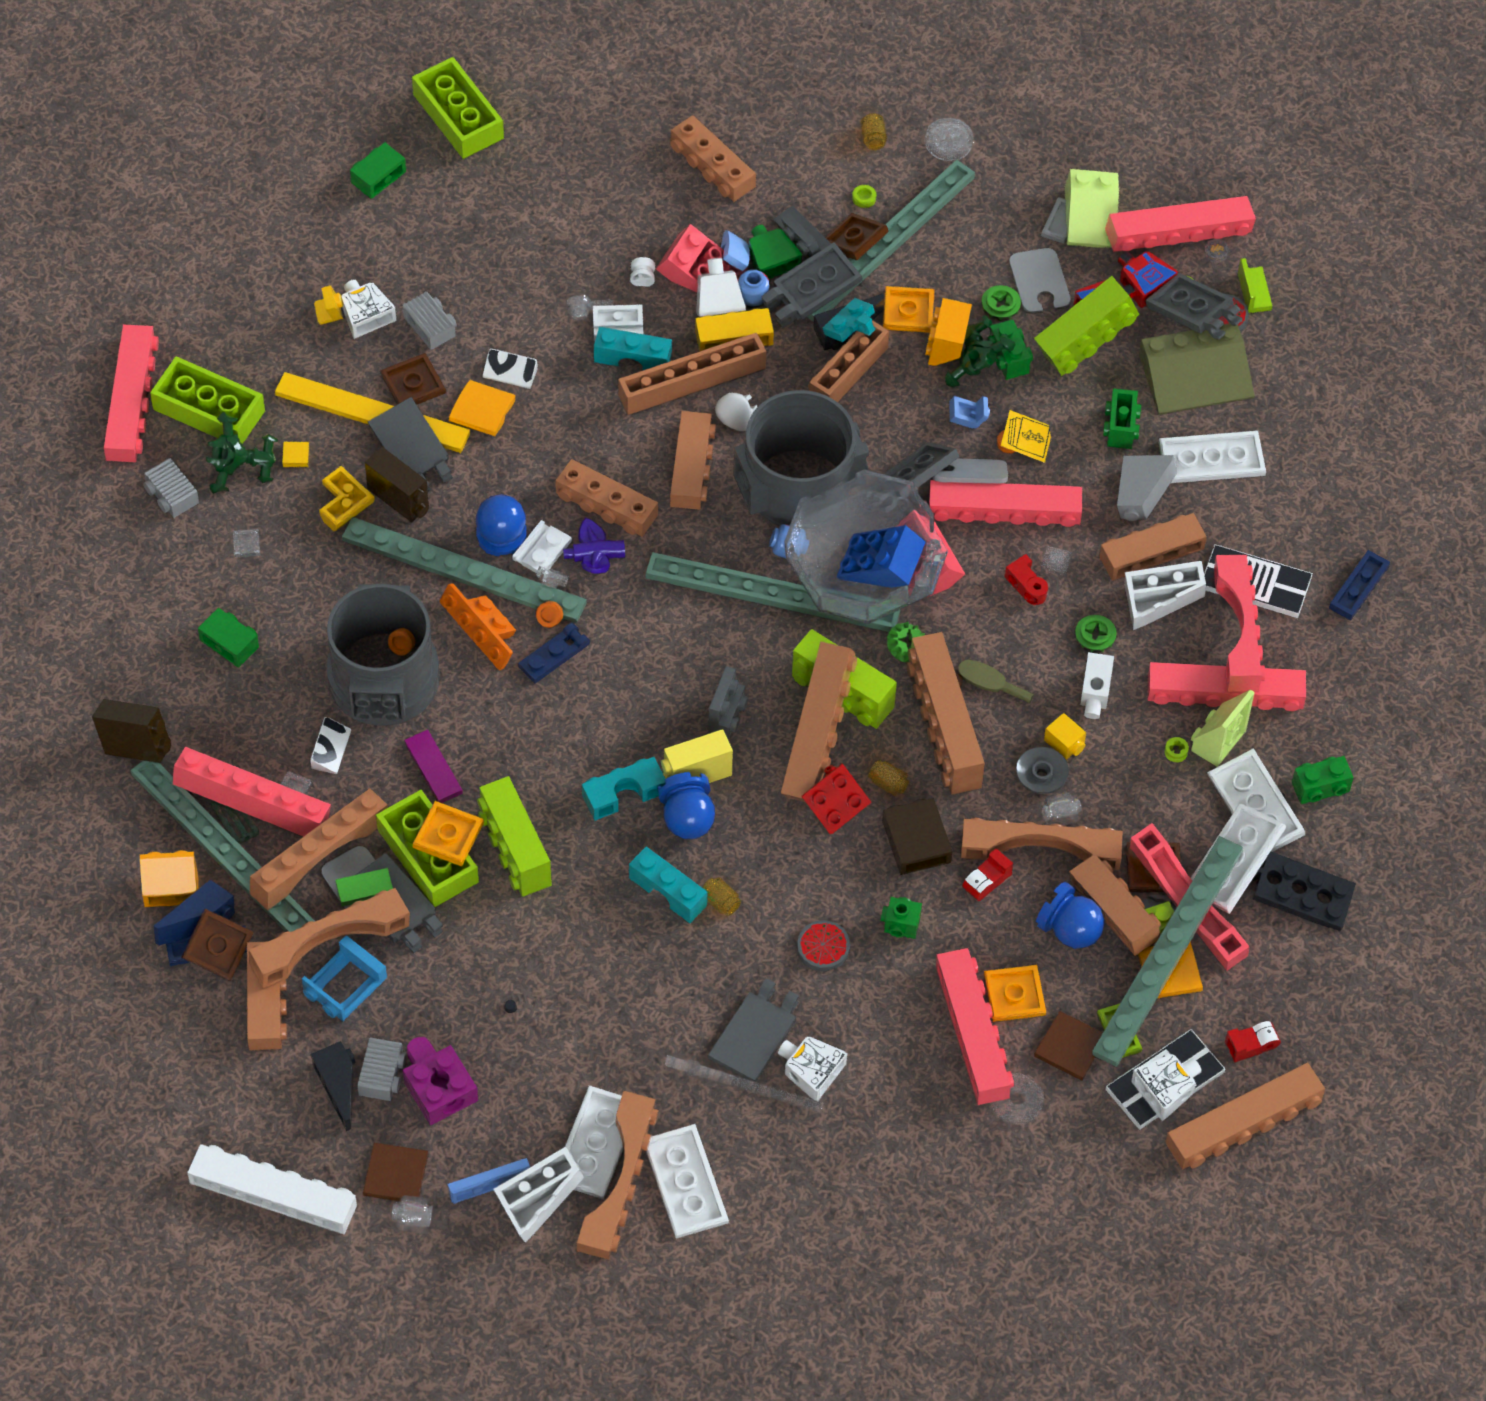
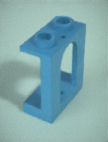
M347 935L339 942L340 951L310 980L305 976L302 978L304 995L312 1002L317 1000L321 1003L323 1010L331 1018L337 1016L342 1021L387 978L386 966ZM351 961L366 973L369 978L343 1003L339 1004L325 993L323 988Z

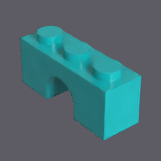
M599 327L594 344V362L619 366L621 359L629 358L638 361L642 365L643 370L671 361L672 339Z
M655 757L640 759L628 767L616 768L609 774L599 778L592 777L582 784V797L595 821L619 812L616 795L622 790L630 789L637 792L642 802L659 797L657 787H663L666 784L665 777Z
M647 846L629 863V879L648 893L653 889L659 891L668 900L670 909L687 922L691 923L706 908L708 892Z

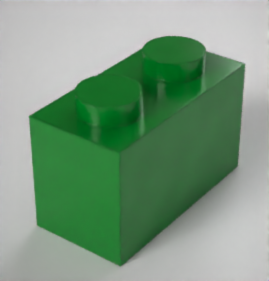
M385 142L378 148H374L367 157L352 166L350 169L351 183L372 199L406 172L405 158Z
M219 607L198 627L200 641L238 668L259 648L256 631L250 626L245 627L238 622V619L232 613H226Z

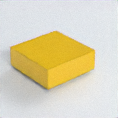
M284 442L283 467H308L309 442Z

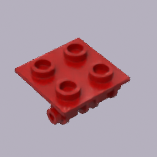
M843 763L838 767L833 765L826 767L824 770L826 773L825 777L801 796L829 834L836 832L872 803Z

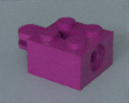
M417 1037L409 1042L407 1045V1057L412 1065L403 1069L404 1084L430 1126L478 1101L477 1086L451 1045L436 1052L430 1041L425 1037Z

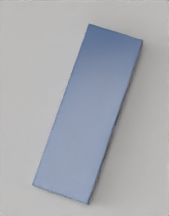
M527 1158L449 1183L448 1192L451 1202L457 1203L493 1191L494 1188L530 1168Z

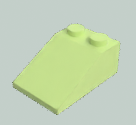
M1070 169L1065 184L1067 245L1112 248L1105 228L1109 214L1118 213V173Z
M1252 690L1246 691L1223 702L1217 710L1213 709L1207 716L1204 727H1198L1192 735L1191 741H1193L1191 751L1218 767L1246 732L1255 692Z

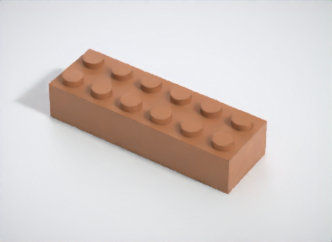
M939 632L912 638L911 649H908L910 662L906 664L909 677H914L916 682L913 685L916 699H921L923 704L920 706L923 721L928 720L930 726L927 728V734L930 743L935 742L937 748L934 750L937 765L942 764L944 770L941 772L944 787L949 786L951 795L982 788L985 763L943 633Z

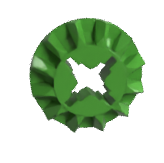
M998 285L986 290L981 304L983 305V311L989 313L990 318L995 316L999 320L1005 317L1011 319L1012 315L1018 314L1021 298L1014 289ZM1006 298L1005 305L997 307V301L1001 302Z
M1101 615L1084 617L1078 622L1075 630L1076 641L1080 642L1082 648L1086 647L1091 652L1094 650H1101L1103 652L1106 648L1112 647L1113 642L1116 640L1117 633L1114 624L1108 618ZM1097 626L1100 635L1096 640H1093L1091 633L1094 632Z
M909 622L898 623L888 633V649L899 661L910 662L907 644L901 640L909 636V640L912 641V638L924 636L925 633L918 629V625L914 626L909 624Z

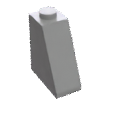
M1173 455L1123 456L1117 502L1121 519L1136 521L1148 518L1177 474Z

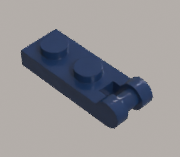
M570 623L561 633L520 661L518 667L536 684L590 644V639L584 634L581 635L578 632V627L574 623ZM571 638L574 643L569 646L566 641Z

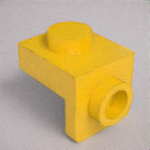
M331 285L321 288L324 299L314 302L318 323L323 325L343 319L341 311L343 301L340 293H336Z

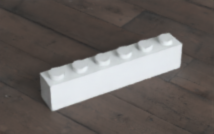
M200 1144L188 1171L190 1184L341 1234H345L357 1206L356 1196L345 1188L335 1189L327 1186L323 1181L312 1179L311 1181L302 1178L293 1171L283 1172L277 1170L269 1163L261 1162L259 1164L250 1161L248 1157L242 1154L232 1155L226 1153L214 1145L208 1147Z

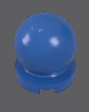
M504 494L488 497L480 504L476 514V537L479 546L488 554L494 556L514 554L527 538L526 514L522 505L514 497Z
M684 772L666 778V784L663 787L658 786L657 790L660 802L665 805L664 821L668 830L685 840L698 839L707 834L715 820V806L711 797L708 796L711 791L708 777L703 773L700 774V777H691L690 772Z
M1061 883L1054 890L1058 895L1051 904L1045 902L1036 919L1037 927L1045 932L1053 928L1055 936L1064 945L1073 949L1089 947L1095 944L1103 934L1105 919L1102 910L1093 900L1084 896H1074L1075 888L1068 883Z

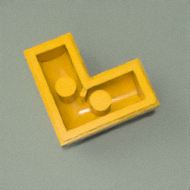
M342 466L322 479L323 486L336 498L322 507L319 512L323 522L334 532L375 501V497Z

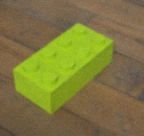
M454 57L412 77L414 97L462 159L504 139L502 118Z
M1111 276L1034 339L1047 360L1063 376L1066 373L1073 372L1085 358L1093 356L1097 349L1105 342L1113 340L1117 332L1122 328L1133 324L1136 317L1140 314L1128 293Z
M177 356L150 392L153 410L216 438L223 434V424L217 420L220 413L225 412L229 416L238 418L237 421L233 422V434L238 435L242 444L265 412L263 394Z
M813 629L807 633L793 650L792 676L801 686H809L820 642L837 645ZM857 658L856 669L850 673L848 681L851 683L848 697H844L842 707H844V713L850 712L857 716L861 724L865 726L871 725L877 729L895 707L897 682Z
M507 776L479 787L480 798L477 799V803L481 811L478 812V816L484 819L483 827L488 825L491 831L488 833L493 848L498 846L501 852L498 854L503 869L508 868L511 873L509 881L513 890L518 889L521 896L524 897L552 886L550 859L510 777Z
M419 790L376 814L377 829L424 896L434 907H437L479 883L478 867L469 854L461 867L413 848V842L432 807V803L424 792Z

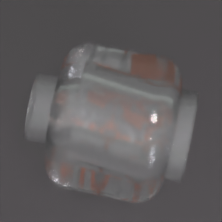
M1063 791L1047 796L1044 804L1041 805V812L1046 825L1060 824L1066 827L1078 821V813L1082 812V807L1078 797L1073 798L1071 793Z
M404 1195L401 1197L399 1204H393L391 1220H397L396 1226L400 1231L422 1233L425 1227L430 1228L433 1206H429L426 1198Z

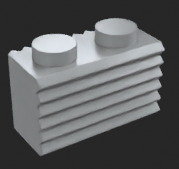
M425 292L403 304L405 320L430 350L456 336V321L451 314H445L442 304L437 297L432 298L428 292Z
M171 458L144 472L146 481L143 483L150 496L155 494L158 498V505L164 513L169 512L175 518L199 503L197 490Z
M369 1038L358 1081L359 1096L391 1101L393 1093H398L401 1078L397 1077L399 1068L404 1069L407 1053L403 1052L402 1043Z

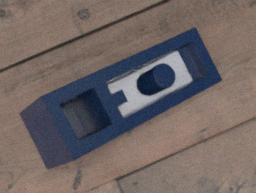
M209 880L154 925L155 943L160 946L190 937L204 909L230 920L235 913L234 896L212 880Z

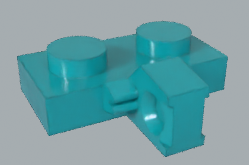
M854 298L823 327L824 334L841 342H844L855 331L870 335L876 330L872 323L873 320L870 318L875 313L873 305Z

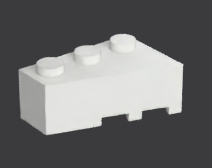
M1202 561L1125 572V590L1133 630L1205 597L1206 582Z
M564 1147L494 1188V1191L520 1237L526 1242L584 1179V1176L567 1147Z

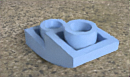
M726 230L721 243V248L724 250L723 260L743 272L749 264V245L740 237Z

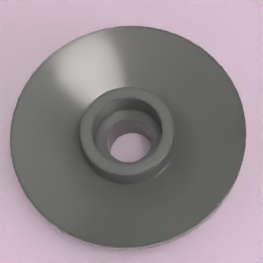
M1035 747L1021 755L1017 762L1016 774L1019 782L1029 791L1038 794H1048L1059 790L1066 783L1069 767L1065 758L1056 750L1047 747ZM1045 772L1047 776H1039L1037 773Z

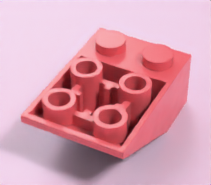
M690 224L677 235L656 270L671 282L697 292L698 275L709 273L708 259L722 258L723 270L734 271L737 281L747 271V268L742 272L724 261V250Z

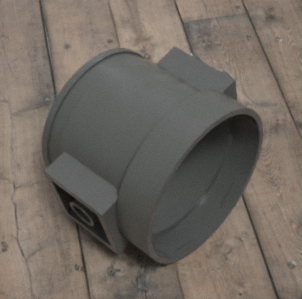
M795 390L772 396L756 408L747 424L746 444L734 447L733 476L750 515L760 513L767 520L778 526L786 524L799 529L814 528L830 521L839 513L846 501L848 486L865 481V471L868 470L866 457L869 456L867 444L860 440L858 424L853 422L849 413L837 401L817 392ZM808 451L826 458L836 468L817 477L792 478L770 470L764 463L780 453Z
M358 584L357 589L349 592L336 603L328 619L327 634L330 652L327 659V677L329 690L337 706L352 719L378 726L402 723L412 719L426 709L435 697L439 686V661L431 640L429 615L423 603L411 593L410 586ZM399 628L408 629L414 635L415 642L420 645L418 650L405 661L383 668L361 666L342 655L347 647L364 637L375 634H391Z

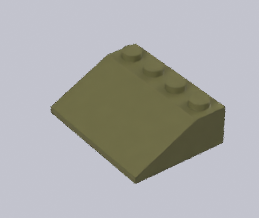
M1231 324L1222 325L1219 329L1225 331L1226 334L1219 340L1214 339L1207 330H1204L1201 334L1190 330L1141 339L1139 357L1159 415L1255 397L1244 341L1238 324L1236 326Z

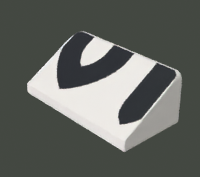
M490 349L483 378L530 389L537 372V360Z
M325 717L311 756V768L337 774L351 729L331 718Z

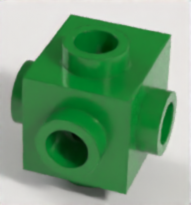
M891 897L889 906H883L880 921L885 922L884 932L898 938L908 937L916 939L922 903L913 902L905 897Z

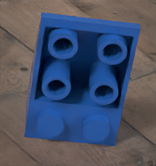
M906 525L853 534L836 577L840 580L890 588L909 585L926 541Z

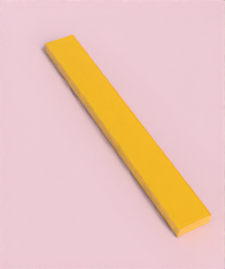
M284 372L275 390V396L368 424V421L394 407L393 405ZM423 415L445 449L458 453L462 452L470 436V429Z

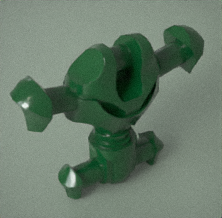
M982 316V320L976 324H968L964 339L966 348L959 360L961 365L952 372L947 369L945 376L947 386L957 387L960 385L958 379L965 373L976 376L985 367H991L996 361L997 353L1004 349L1011 353L1015 348V342L1009 339L1007 334H1002L1000 341L995 343L993 341H983L980 332L987 328L990 329V326L993 325L987 316Z
M225 412L220 413L217 420L223 424V434H220L216 440L207 443V446H212L211 457H206L205 461L212 464L215 470L219 472L216 482L209 484L210 491L213 494L221 491L229 492V488L225 487L228 475H233V472L240 465H244V463L250 464L251 467L261 465L260 476L256 479L262 483L272 482L274 478H270V472L273 463L276 461L273 447L274 442H278V438L268 434L262 437L264 440L263 451H259L255 447L251 450H246V447L242 446L238 435L233 434V422L237 421L238 418L229 416Z

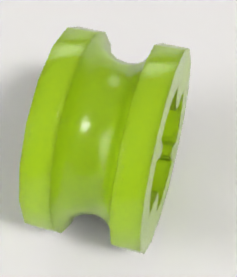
M1180 737L1169 739L1165 746L1166 758L1176 763L1184 761L1188 755V743ZM1173 746H1179V750L1182 749L1180 754L1174 753Z

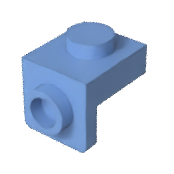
M956 396L949 401L950 422L969 428H978L989 417L990 409L987 397L982 396L976 403Z

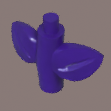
M586 517L579 528L578 540L580 544H573V548L563 549L564 559L574 558V562L582 561V568L594 574L605 573L609 570L610 561L608 558H625L624 540H606L604 530L596 522Z

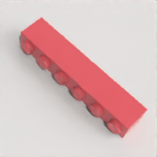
M1242 196L1109 214L1105 230L1113 252L1130 251L1132 249L1176 245L1184 242H1199L1214 238L1221 239L1235 235L1244 236L1252 232L1256 217L1248 197Z
M123 324L104 442L106 461L136 462L137 454H142L143 439H140V434L146 431V418H143L144 412L148 413L149 398L146 395L147 392L152 391V377H149L150 371H155L156 361L155 357H153V351H158L159 345L158 336H154L153 326Z
M930 480L929 515L941 522L948 519H959L965 523L982 520L990 524L1005 521L1015 525L1028 522L1036 523L1040 526H1046L1051 523L1072 527L1081 523L1082 487L1006 483H955Z
M1150 662L1148 701H1154L1156 704L1164 705L1169 702H1178L1184 706H1191L1197 703L1206 704L1209 707H1218L1223 702L1244 692H1228L1225 674L1226 666ZM1265 668V681L1260 682L1259 692L1254 693L1252 706L1262 710H1269L1273 707L1284 708L1286 711L1303 709L1306 699V670Z
M188 747L184 748L174 765L173 785L303 837L329 819L331 804Z
M968 948L937 954V973L977 1104L982 1105L1009 1099L1010 1088L1014 1087V1080L1011 1071L1007 1072L1004 1065L1007 1064L1004 1048L999 1049L997 1041L1000 1040L997 1026H992L990 1020L992 1018L990 1003H985L983 998L985 996V987L983 981L978 980L976 975L978 973L976 958H971Z

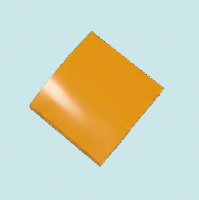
M469 380L451 411L449 421L495 436L505 421V415L513 406L516 395Z

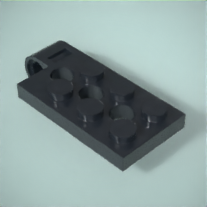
M1270 851L1251 880L1255 881L1259 878L1253 900L1316 924L1341 931L1356 883ZM1267 875L1276 876L1279 879V884H1271L1267 880ZM1298 884L1302 886L1304 893L1298 894L1294 892L1292 885ZM1317 894H1325L1329 898V903L1320 902Z

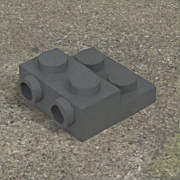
M725 667L709 707L708 734L723 729L728 740L732 732L736 733L740 723L738 715L740 711H745L748 703V696H745V685L739 684V680H736V669Z

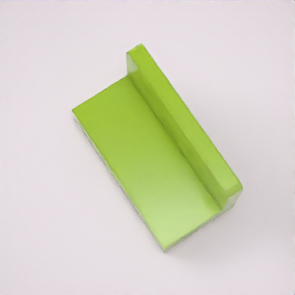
M1246 258L1240 259L1238 277L1248 312L1271 311L1272 302L1263 267L1248 268Z

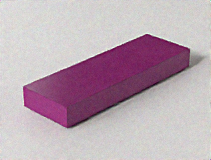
M429 730L404 740L408 751L437 802L443 803L463 794L461 786Z

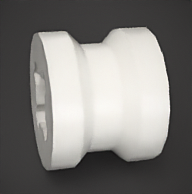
M646 257L635 258L631 262V270L633 271L630 275L631 283L635 286L653 285L655 282V275L653 274L655 262Z

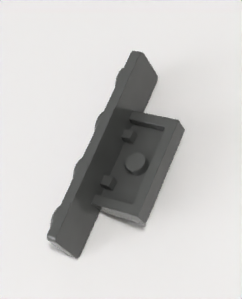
M794 206L789 207L774 219L775 223L791 241L793 240L796 243L798 249L804 255L807 254L809 257H812L831 244Z

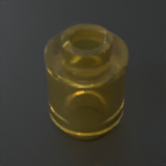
M875 113L867 114L860 121L863 142L867 145L868 149L879 150L885 146L887 141L884 118Z
M876 761L868 775L873 784L893 796H896L897 793L902 794L909 784V780H907L908 774L887 761Z
M721 877L710 878L702 887L708 892L707 902L720 914L724 913L726 916H730L741 905V900L738 898L739 894Z

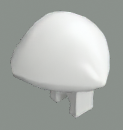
M728 393L719 399L715 406L716 416L726 426L737 431H746L748 421L756 410L757 405L750 407L748 402L752 398L750 394L743 396L738 393Z

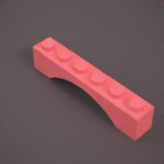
M1216 555L1213 571L1216 592L1232 607L1241 629V638L1227 658L1225 670L1228 692H1246L1249 690L1259 692L1260 682L1265 681V666L1260 665V661L1263 658L1262 645H1258L1260 626L1255 625V620L1258 618L1257 605H1253L1252 601L1255 600V586L1250 585V581L1253 578L1252 565H1248L1247 555Z
M1151 823L1131 837L1130 848L1174 905L1178 907L1192 880L1178 861L1168 842ZM1211 905L1196 933L1225 970L1228 971L1248 957L1249 945L1235 927Z

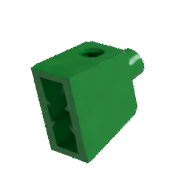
M758 225L752 229L753 237L749 240V251L754 270L763 272L767 275L768 279L789 272L802 263V253L782 229L777 228L767 232L764 225Z

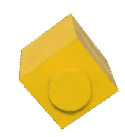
M1063 713L1045 729L1044 741L1067 760L1071 755L1077 756L1085 748L1086 732Z

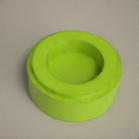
M869 185L857 186L852 192V201L861 208L871 207L876 202V191Z

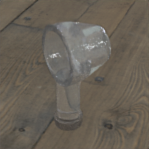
M579 295L568 298L566 305L573 321H586L590 310H593V306L613 305V299L591 300L587 296Z

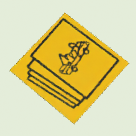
M1010 410L1001 446L1045 463L1051 440L1049 425Z

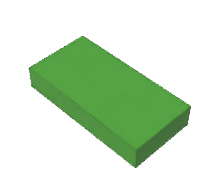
M388 868L335 880L342 907L352 905L357 901L370 899L380 891L393 889Z

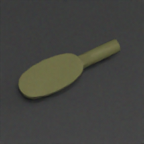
M964 660L959 664L958 671L961 677L978 688L991 692L1003 691L1028 703H1031L1034 697L1033 693L1006 682L1002 673L987 664L974 660Z

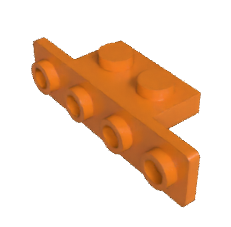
M453 583L448 584L440 598V604L498 670L504 669L513 652L503 639L513 636L516 629L486 595L467 600Z

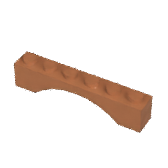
M369 788L250 876V895L268 911L287 897L305 874L328 854L350 841L368 837L377 829L376 814L387 809L388 804Z
M981 818L964 819L961 858L987 860L989 854L996 848L1000 852H1004L1011 848L1022 846H1046L1071 853L1083 861L1096 854L1101 861L1106 860L1112 870H1120L1123 831H1116L1112 828L1090 829L1086 826L1064 827L1060 824L1038 825L1033 822L1013 823L1007 820L987 821Z
M396 888L389 891H380L370 899L357 901L344 910L333 911L325 918L315 922H307L297 930L284 932L271 941L256 944L252 949H249V964L264 989L287 979L299 960L323 942L351 934L388 936L409 927L410 912Z
M623 1091L616 1114V1127L621 1136L624 1149L622 1173L609 1197L596 1210L584 1218L577 1241L578 1252L609 1259L611 1252L616 1253L621 1237L617 1236L619 1226H625L628 1211L624 1210L626 1202H632L636 1189V1185H632L635 1175L640 1176L644 1160H641L640 1156L642 1150H648L651 1135L647 1133L650 1125L655 1126L659 1110L655 1109V1099Z

